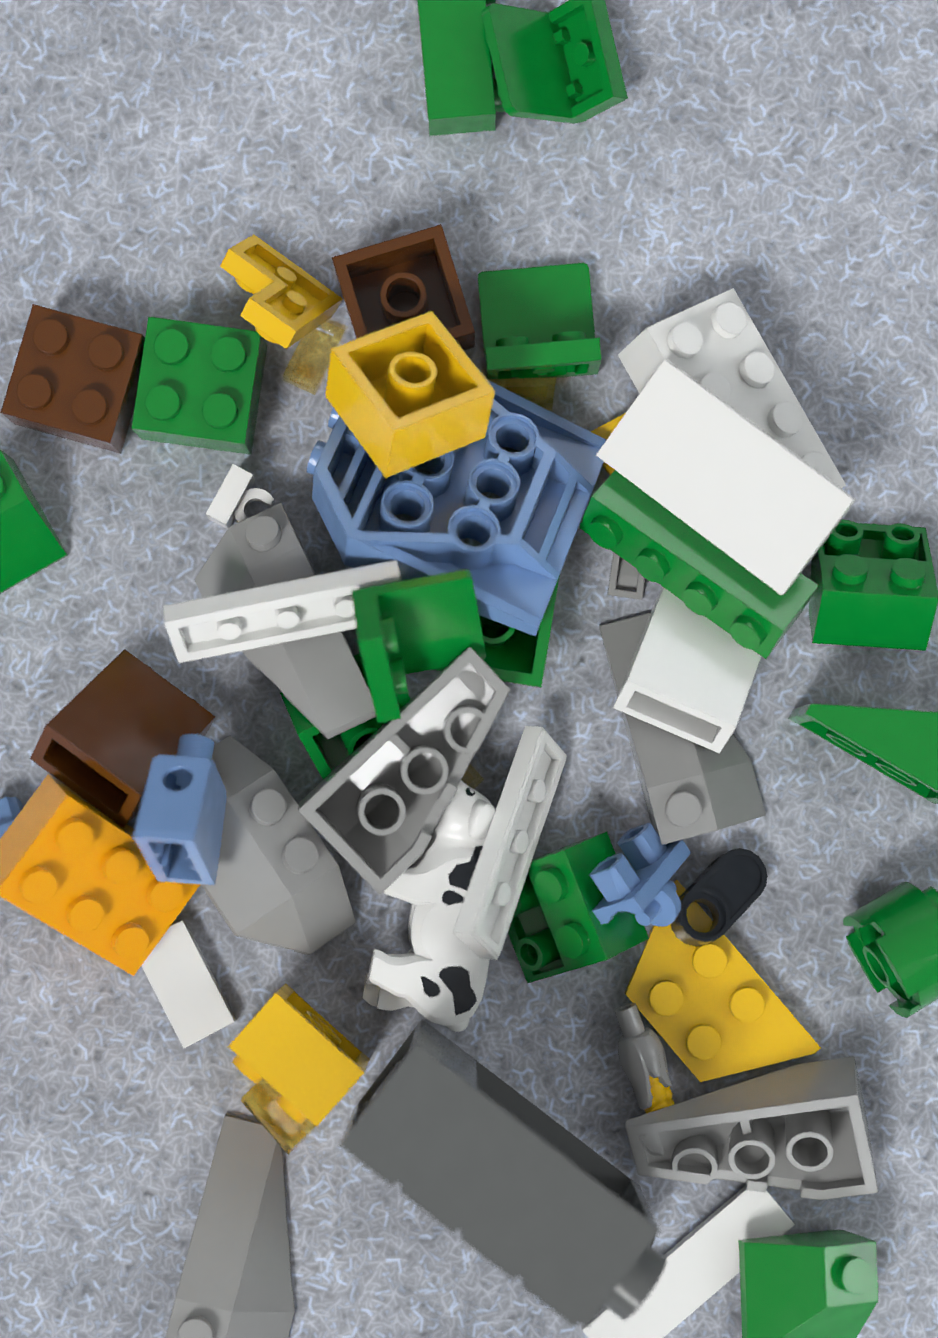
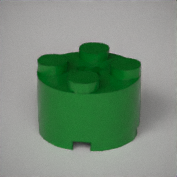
M903 882L844 917L843 925L854 926L855 930L846 936L850 949L876 992L878 993L888 988L897 999L888 1005L894 1012L904 1018H908L938 1000V891L930 886L921 891L915 885Z

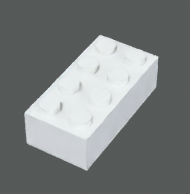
M734 288L647 327L618 354L639 394L664 359L669 360L840 488L846 486Z

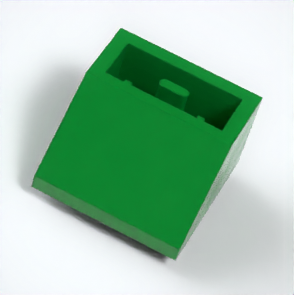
M841 520L811 559L810 579L819 585L809 600L812 643L926 651L938 605V588L926 527H913L903 523L883 525Z
M607 831L532 859L508 930L509 938L527 984L606 961L649 939L645 926L636 921L634 913L627 911L617 912L609 923L601 925L592 911L604 896L589 874L600 862L616 855Z

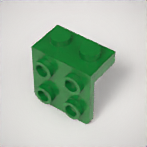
M569 0L550 12L493 3L482 10L485 39L491 54L498 85V95L503 109L508 115L576 124L585 122L628 99L605 0Z

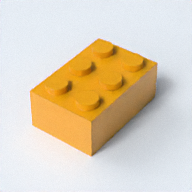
M50 774L45 777L0 838V897L132 976L142 966L200 884L157 881L133 838L135 829L128 824L123 829Z

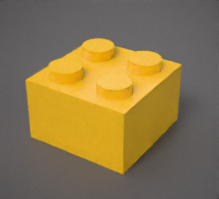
M432 311L331 348L325 397L385 478L485 438L495 390Z
M286 983L271 997L228 1046L236 1054L232 1062L242 1074L256 1084H259L264 1079L280 1093L276 1102L284 1112L300 1124L308 1119L316 1127L365 1073L370 1061L362 1051Z

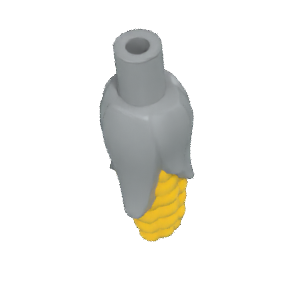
M627 1003L617 1007L614 1011L622 1032V1036H620L618 1041L619 1061L632 1085L633 1092H635L639 1108L644 1109L647 1114L675 1105L672 1099L674 1093L668 1073L665 1050L659 1037L652 1029L643 1026L636 1003Z

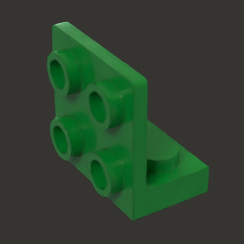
M586 263L482 271L478 274L487 380L493 383L598 374L602 361L600 338H595L589 266Z
M459 570L352 590L358 643L378 723L401 719L398 695L409 693L406 674L447 667L468 647H471L482 660L486 658L470 570Z

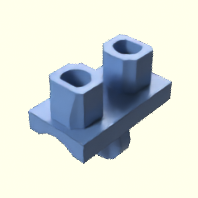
M646 823L626 831L617 842L631 865L625 856L619 853L600 862L589 874L604 896L592 910L601 925L609 923L617 912L627 911L634 913L636 921L643 926L650 924L659 927L668 926L674 922L681 911V901L676 893L677 887L670 878L691 852L683 840L662 845L660 837L652 824Z

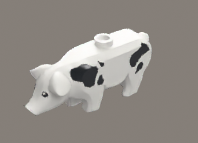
M462 780L459 782L450 804L447 805L434 829V834L423 855L383 892L386 895L412 903L408 918V937L411 949L405 954L398 955L386 954L374 948L369 973L366 972L362 995L366 1002L381 1010L393 1011L408 1006L414 1007L430 1022L446 1026L454 1032H461L467 1028L470 1017L473 1016L482 1000L490 959L480 958L453 933L496 810L488 798L466 785Z

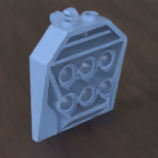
M487 380L494 388L495 395L485 438L385 478L336 410L332 408L328 427L333 430L327 442L321 440L316 442L308 461L307 473L313 475L312 499L344 565L358 568L397 560L402 581L465 569L470 570L479 615L536 636L604 464V461L596 456L606 439ZM509 447L517 450L518 452H507L502 448ZM416 469H430L436 474H422ZM481 493H494L498 495L500 498H487L483 496ZM406 514L414 517L416 520L406 522L399 520L395 516ZM461 539H475L482 545L469 546L461 542Z

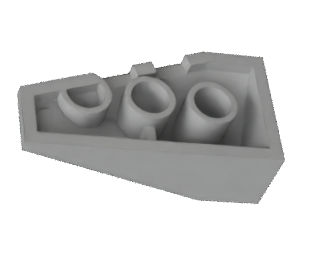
M468 647L400 709L401 719L385 722L298 803V811L381 895L423 855L432 838L434 829L447 805L450 804L459 782L475 752L479 750L510 689L472 648Z

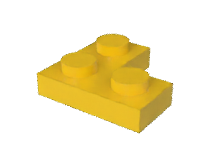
M254 234L229 248L220 265L222 269L235 277L236 283L242 289L254 294L249 297L240 316L254 325L261 337L269 342L280 344L285 349L330 319L343 300L339 295Z

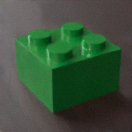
M148 316L132 430L141 440L251 455L267 353L265 339L257 331Z

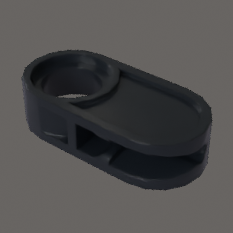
M739 848L730 850L713 860L679 896L681 911L674 922L670 924L676 937L687 945L702 946L723 936L756 901L766 887L767 871L760 857L750 850ZM690 903H703L711 911L713 922L708 932H698L688 923L686 914Z

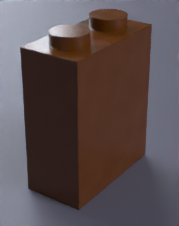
M124 649L45 725L30 759L124 829L139 813L152 759L157 755L176 756L180 737L186 734L205 736L216 716L156 673L150 666L144 664Z

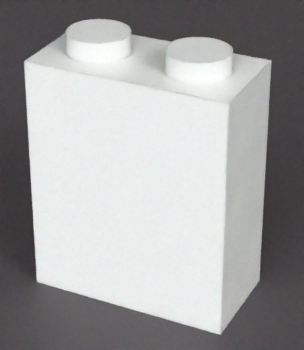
M662 587L651 610L613 708L720 753L737 726L761 656L752 649L739 645L728 632L705 616L692 612L681 599Z

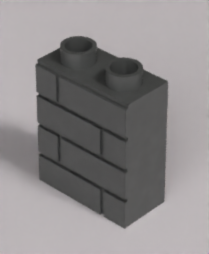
M421 1019L354 1108L339 1146L392 1187L398 1182L401 1185V1194L449 1231L454 1233L456 1229H459L462 1241L513 1280L517 1276L521 1277L524 1289L575 1328L579 1323L588 1328L603 1306L620 1319H628L644 1303L659 1281L665 1269L667 1259L652 1248L655 1237L660 1230L640 1185L423 1019Z

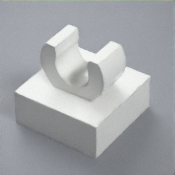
M232 464L206 515L209 520L228 529L235 518L238 523L247 519L245 509L249 503L260 501L266 506L272 507L275 501L266 490L252 488L255 482L253 474Z

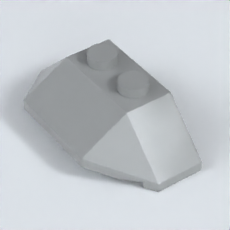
M230 735L214 745L212 760L227 791L216 884L200 885L235 936L310 955L356 923L339 865L310 822L298 811V804L275 770Z

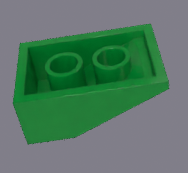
M813 703L795 708L791 712L788 719L933 804H938V712Z

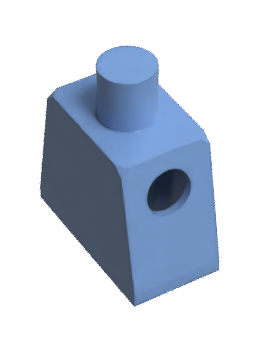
M182 735L179 739L176 756L157 755L151 762L133 838L157 881L205 885L216 884L227 791L212 760L214 742L202 735Z

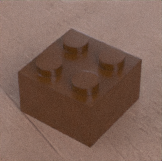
M441 224L332 257L338 283L356 339L432 311L463 351L475 347V330Z
M33 304L0 413L15 425L121 454L135 408L145 337L140 333Z

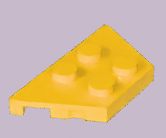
M675 879L673 882L677 887L676 893L679 897L686 889ZM697 902L690 903L686 914L688 923L698 932H708L713 921ZM653 925L648 935L649 939L644 944L640 959L634 968L624 993L632 1003H636L638 1010L699 1082L812 1055L821 1049L725 935L706 945L692 946L679 940L672 931L671 925L660 927Z

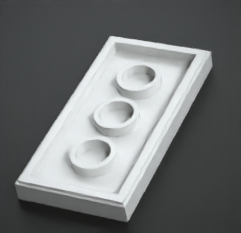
M665 359L596 454V456L781 596L788 591L856 501L854 497L669 360Z

